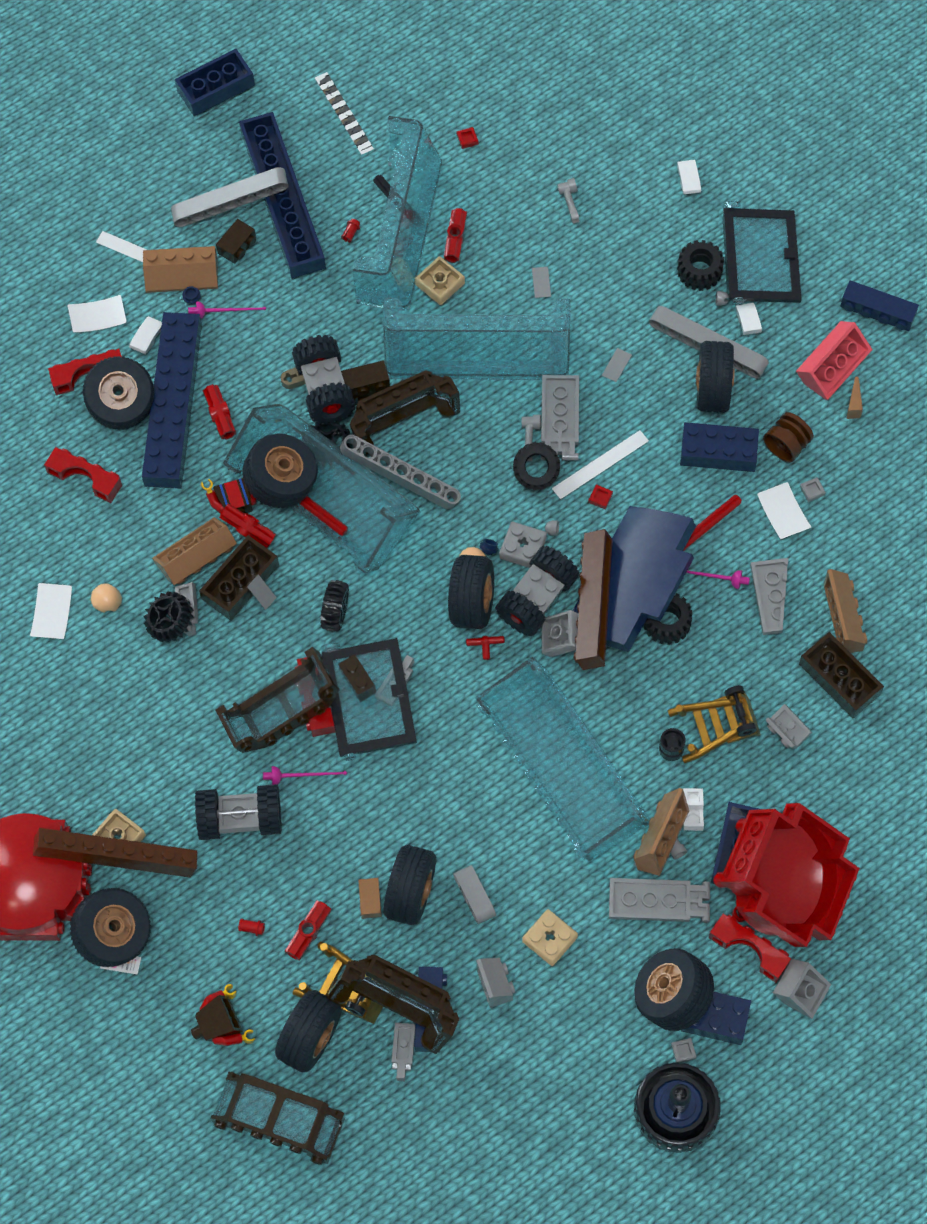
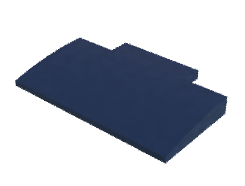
M629 506L612 537L606 646L629 652L647 618L661 621L694 559L691 553L683 551L696 528L692 518L661 510ZM580 598L573 609V611L576 613H578L577 605L579 604Z

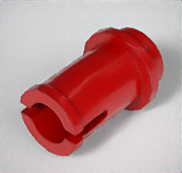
M353 218L347 222V227L343 235H341L345 242H352L356 231L360 229V222Z
M241 918L238 931L254 933L256 936L263 935L265 923H262L260 920L255 922Z

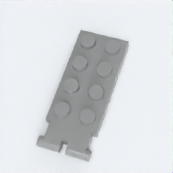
M542 375L541 443L551 446L557 455H562V460L578 461L579 453H575V445L579 444V375Z
M610 878L609 919L690 922V918H700L702 922L708 923L710 922V904L702 903V901L710 900V882H702V885H690V881Z

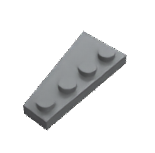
M788 558L751 562L750 564L763 635L778 634L783 631Z

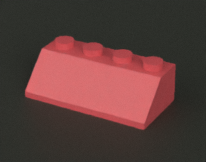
M840 321L796 372L807 387L825 400H828L873 349L855 322Z

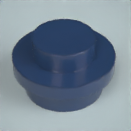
M190 286L183 291L182 297L186 303L195 304L200 300L201 294L197 288Z
M484 539L480 543L479 547L483 553L492 555L498 552V543L494 540Z

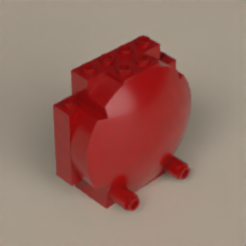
M786 803L783 813L776 809L749 810L746 818H741L736 823V830L739 832V836L724 872H718L714 876V884L718 888H729L736 895V907L741 916L750 926L763 934L778 936L793 947H807L811 941V936L817 940H832L860 869L843 857L850 838L800 803Z
M28 813L10 815L0 819V941H60L61 934H64V922L62 921H71L78 904L87 895L91 894V884L88 883V877L92 876V864L33 856L34 837L39 828L71 832V827L68 826L66 820H52L42 815Z

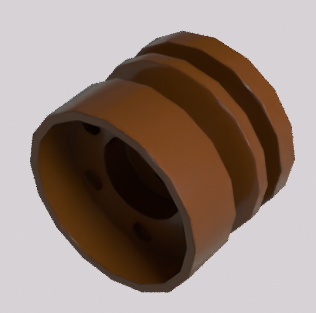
M790 412L783 413L780 419L776 421L775 426H772L763 436L767 448L779 459L790 463L799 456L802 449L806 448L808 443L814 438L813 431L809 425L799 416Z

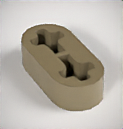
M296 367L281 374V383L286 389H293L305 384L303 374H299ZM290 377V379H292V382H288L286 378Z

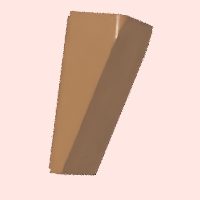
M855 377L847 419L860 418L862 415L863 407L858 377Z
M378 878L358 880L361 918L382 917Z

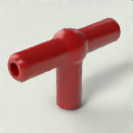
M482 636L481 638L466 639L467 646L482 645L483 660L490 659V644L505 643L504 636Z

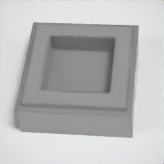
M817 477L800 484V488L808 502L826 494Z
M691 1038L671 1043L676 1062L682 1063L697 1058Z

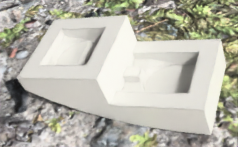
M695 160L677 162L683 194L701 192Z
M754 303L736 305L738 321L741 323L743 335L761 333L762 327Z
M148 316L134 335L129 348L146 354L154 345L157 335L161 332L162 322Z
M683 788L689 807V813L683 824V830L703 831V789Z

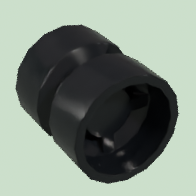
M670 728L662 733L659 752L665 760L676 761L682 757L686 742L682 731Z

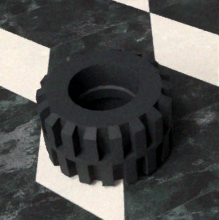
M696 240L694 244L688 243L687 247H683L682 252L679 254L678 277H680L682 283L685 282L686 287L691 286L693 290H696V288H699V291H703L704 288L707 290L711 289V285L715 286L717 281H720L723 272L724 257L722 251H719L717 245L713 246L712 242L705 243L706 240H702V242ZM695 262H704L708 264L710 267L706 269H697L694 266H692V264Z
M532 442L531 444H526L516 454L513 462V471L516 479L525 488L543 490L556 481L560 472V459L551 446L541 442ZM539 455L547 461L548 469L543 476L532 477L527 473L525 465L531 456Z
M676 593L666 610V612H671L678 617L679 620L676 623L667 625L651 618H647L644 623V630H647L646 634L649 637L652 635V640L655 642L660 640L659 644L667 642L668 645H672V641L678 643L680 638L684 639L686 633L688 634L690 631L693 614L692 610H690L691 605L686 603L687 599L684 597L680 598V594Z

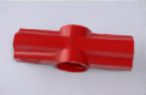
M456 208L451 211L450 223L447 229L444 260L451 263L459 261L464 241L463 235L467 211H464L462 208Z
M209 385L203 390L209 406L210 416L213 423L216 424L221 439H230L236 435V431L230 418L229 408L226 401L222 398L218 385Z
M229 503L219 516L223 521L235 527L236 531L245 537L249 535L266 548L271 544L276 535L269 528L260 524L259 520L248 513L244 514Z
M317 900L306 918L299 924V929L285 949V953L300 961L311 942L317 938L318 931L332 909L325 903ZM306 927L313 928V932L310 934L303 933V930Z

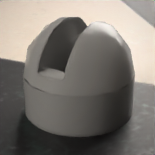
M716 292V306H723L728 303L729 300L726 298H729V295L726 292Z
M552 520L546 523L545 530L547 534L558 536L559 521Z

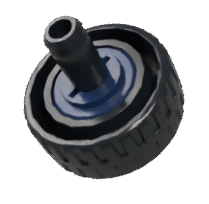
M673 1062L671 1064H663L653 1069L651 1073H648L637 1089L634 1100V1117L637 1127H639L641 1134L647 1141L658 1149L676 1153L692 1151V1149L698 1148L706 1142L717 1127L721 1112L719 1092L712 1079L704 1071L699 1070V1068L687 1063Z

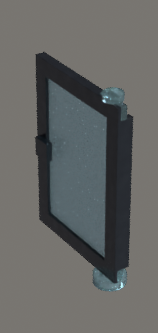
M737 201L725 202L723 204V234L729 301H733L735 306L743 305L744 301L801 303L795 210L741 209V204Z
M398 638L342 649L338 643L323 645L321 647L323 664L333 683L340 689L331 705L340 757H344L345 761L356 759V754L417 743ZM354 654L371 678L377 692L362 702H359L340 672L338 665Z

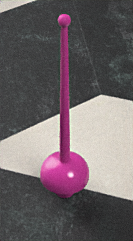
M196 302V307H188V313L200 314L201 319L205 316L206 312L266 310V307L205 308L201 302Z
M688 570L686 572L730 580L735 589H740L741 584L749 585L750 577L742 576V570L735 571L732 576Z
M272 766V772H263V780H272V785L279 784L281 779L286 777L347 775V772L281 773L278 767Z

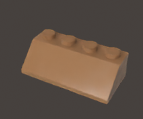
M215 246L143 250L146 293L184 291L190 286L198 290L218 289V258Z
M213 517L152 559L167 580L175 585L184 582L187 576L199 572L207 563L214 562L222 553L231 551L237 543L227 525Z
M829 569L827 570L823 586L836 639L850 653L863 651L865 644H867V636L865 632H862L863 620L862 616L858 615L857 597L854 598L852 592L854 591V583L852 580H849L847 573Z
M678 788L664 794L662 801L658 802L656 814L650 819L649 829L642 836L641 846L634 854V861L638 870L660 876L689 813L683 789Z

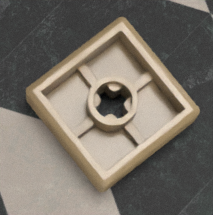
M438 256L415 277V285L439 305H442L465 284V276L441 256Z
M114 809L92 834L108 838H115L116 834H121L122 837L120 839L141 842L146 836L142 828L117 809Z
M547 909L522 937V942L549 965L554 966L578 938V933ZM546 935H554V940L550 939L547 941Z

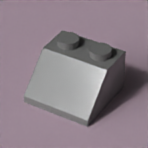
M500 958L476 960L477 973L489 1007L492 1008L513 1001L515 989L512 981L508 982L506 975L509 972L506 963H501Z
M791 959L773 994L785 1005L813 1019L831 983L810 963Z

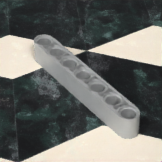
M277 167L174 204L171 207L174 225L177 227L187 226L286 190L288 182L285 169Z
M658 306L649 320V324L654 329L700 351L701 343L704 341L730 342L734 346L733 368L752 378L759 379L769 364L768 359L763 355L664 306Z
M348 435L340 445V451L344 456L445 509L454 508L460 501L461 495L456 488L355 435ZM346 443H351L354 449L348 448ZM363 452H368L371 458L365 457ZM380 461H385L387 466H382ZM397 469L402 470L404 475H399ZM413 478L419 479L421 484H416ZM430 487L436 488L437 493L432 492ZM447 496H451L454 502L449 501Z

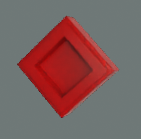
M473 127L456 132L462 149L479 145Z
M595 485L588 503L606 510L613 491Z

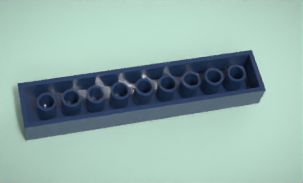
M270 112L239 121L241 135L255 175L277 167L284 168L286 172L288 188L265 197L264 201L291 279L326 269L325 257L274 113Z
M163 312L154 379V400L150 409L142 470V480L145 487L182 489L202 330L200 314Z

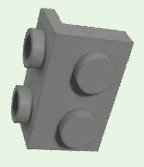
M786 704L771 718L768 717L766 719L769 730L774 734L778 733L782 737L780 741L787 748L797 749L813 733Z

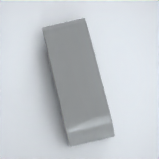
M472 865L453 873L455 881L477 924L495 917L496 912Z

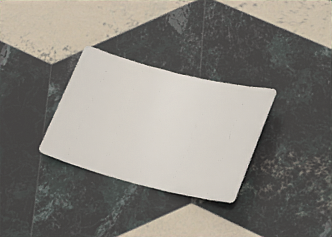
M121 295L96 302L68 304L73 332L101 330L126 323Z
M788 482L757 494L768 519L780 539L811 528Z
M38 584L36 607L30 636L64 639L72 586Z

